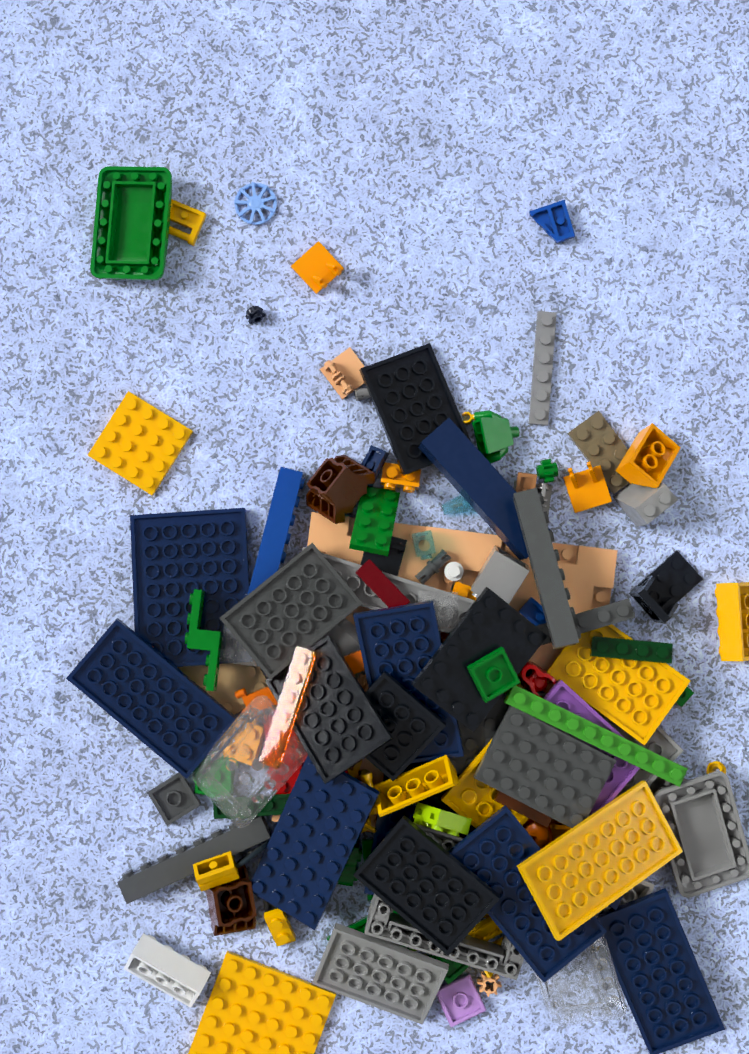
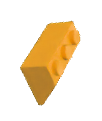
M652 423L637 434L617 467L616 472L629 483L658 488L681 447Z

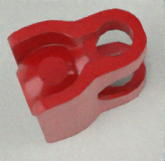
M528 661L517 675L521 682L519 684L527 691L539 697L541 696L537 692H541L546 688L548 679L554 684L557 681L553 676L531 661Z

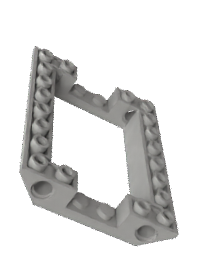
M414 823L447 851L464 839ZM373 894L364 934L517 980L524 958L505 935L501 945L467 935L447 955L403 917L393 913L394 910Z

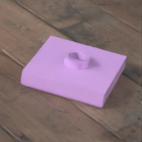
M469 972L457 977L449 985L447 983L441 985L436 995L450 1027L486 1011V1007Z

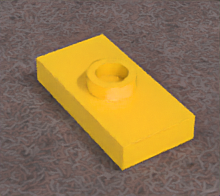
M489 916L479 922L468 935L488 941L502 933V931Z

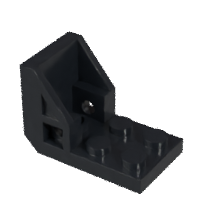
M676 550L635 586L629 594L654 622L665 624L671 619L679 605L677 602L702 581L703 578Z

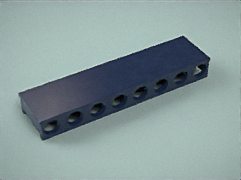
M448 418L428 435L418 448L520 561L527 559L528 553L513 501V494L517 492L456 424Z

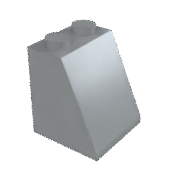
M630 483L613 497L636 527L649 524L678 501L666 484L660 483L658 488Z
M494 546L471 586L472 595L478 598L482 591L488 587L509 604L530 571L529 566L499 547Z

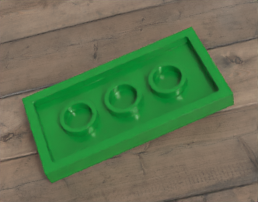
M367 486V494H364L359 500L349 549L388 556L400 492Z

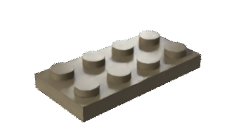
M599 411L567 433L587 461L591 462L592 467L601 465L607 487L612 494H615L629 483L616 472L628 449Z

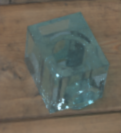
M431 530L411 534L416 557H420L421 560L432 558V554H435L436 551ZM425 540L429 543L427 551L419 549L418 544L420 541Z

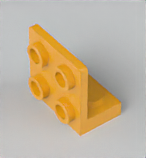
M385 462L380 485L384 486L386 490L395 491V488H403V492L414 493L420 486L421 469L403 476L398 464Z

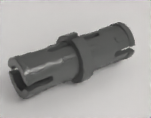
M442 549L432 561L429 560L427 562V565L415 577L422 584H425L433 574L439 572V569L451 557L446 555L447 553Z

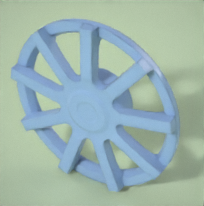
M251 182L239 189L234 205L237 215L244 222L259 225L272 218L276 211L277 201L275 194L267 185ZM252 187L253 196L247 194L245 190ZM255 187L263 188L258 196L256 195ZM267 190L271 194V197L262 199V196ZM241 194L247 197L248 201H240ZM273 200V208L264 205L265 202ZM238 204L248 205V207L240 212ZM262 208L271 212L266 219L261 212ZM251 210L250 220H247L243 215ZM255 212L259 213L261 221H253Z

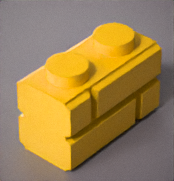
M231 851L193 864L195 879L201 892L239 879L238 869L235 866L236 862Z

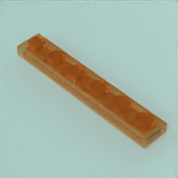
M296 646L259 759L260 763L275 769L280 768L317 652Z

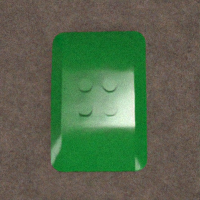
M107 166L101 169L98 176L90 271L94 277L98 279L158 280L163 276L167 255L172 197V174L167 168Z

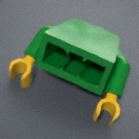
M487 410L474 412L472 415L470 412L462 414V416H470V419L463 421V423L466 425L473 424L478 450L490 463L501 460L508 452V447L514 444L513 438L519 437V428L517 426L510 427L509 420L502 418L495 412Z

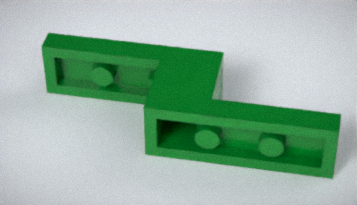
M194 589V593L190 594L189 600L192 610L187 616V624L190 626L189 632L185 634V644L190 649L210 651V654L206 656L208 674L204 675L203 686H206V691H216L223 632L200 630L205 591Z

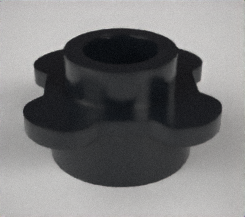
M252 306L246 311L245 317L249 319V324L258 323L266 316L262 312L263 309L261 307Z

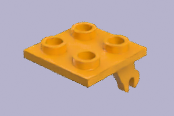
M319 241L291 265V268L315 294L326 288L327 284L344 270L340 263Z
M589 461L586 462L587 470L574 473L572 468H568L570 475L563 477L575 513L612 502L601 465L592 467Z

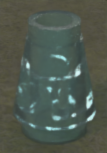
M462 495L441 504L444 515L466 513L467 510L471 509L470 504Z

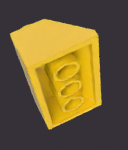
M749 582L716 584L715 596L717 598L716 615L719 623L717 633L720 638L719 655L721 656V661H748Z
M444 755L404 772L394 781L388 779L374 785V788L380 791L376 800L378 815L380 817L458 785L459 780L456 769L448 756Z

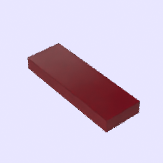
M370 559L355 572L388 608L407 605L411 602Z

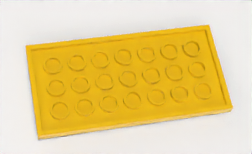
M640 781L518 864L517 868L555 940L560 941L683 851L647 782Z

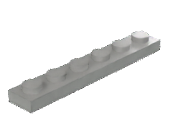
M537 311L528 423L532 425L548 426L557 312Z

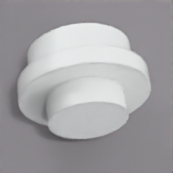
M450 562L444 569V574L450 581L461 579L464 573L462 565L458 562Z

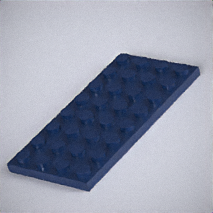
M434 600L354 613L353 617L368 687L386 671L446 722L443 730L411 763L432 761L444 755H447L448 758L464 756L458 720L411 685L442 645Z
M119 618L112 623L66 678L186 779L238 720L236 716Z
M307 755L251 880L253 893L315 930L380 791L346 772L325 784Z
M504 805L448 852L500 895V900L487 914L545 983L604 935L607 930L597 917L593 916L560 941L555 940L517 868L518 864L538 852L541 848L509 808Z
M666 888L619 905L617 910L609 909L595 915L607 930L600 937V940L649 1054H660L725 1030Z

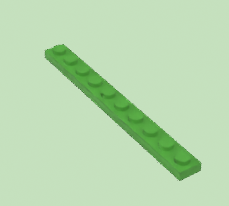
M518 686L509 689L505 697L504 703L680 787L687 772V768Z

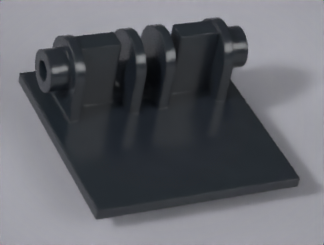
M392 536L388 556L364 552L360 565H363L370 559L382 572L398 576L407 540Z

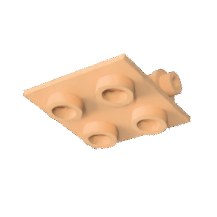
M351 347L332 361L328 360L325 362V366L320 369L342 400L351 394L354 389L364 384L359 370L365 366Z

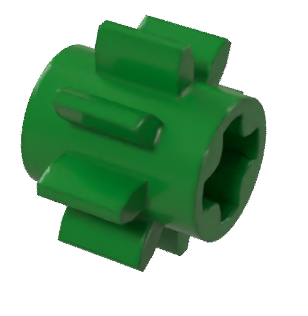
M551 459L541 460V465L536 466L538 479H543L544 483L553 482L554 477H558L556 462L551 463Z

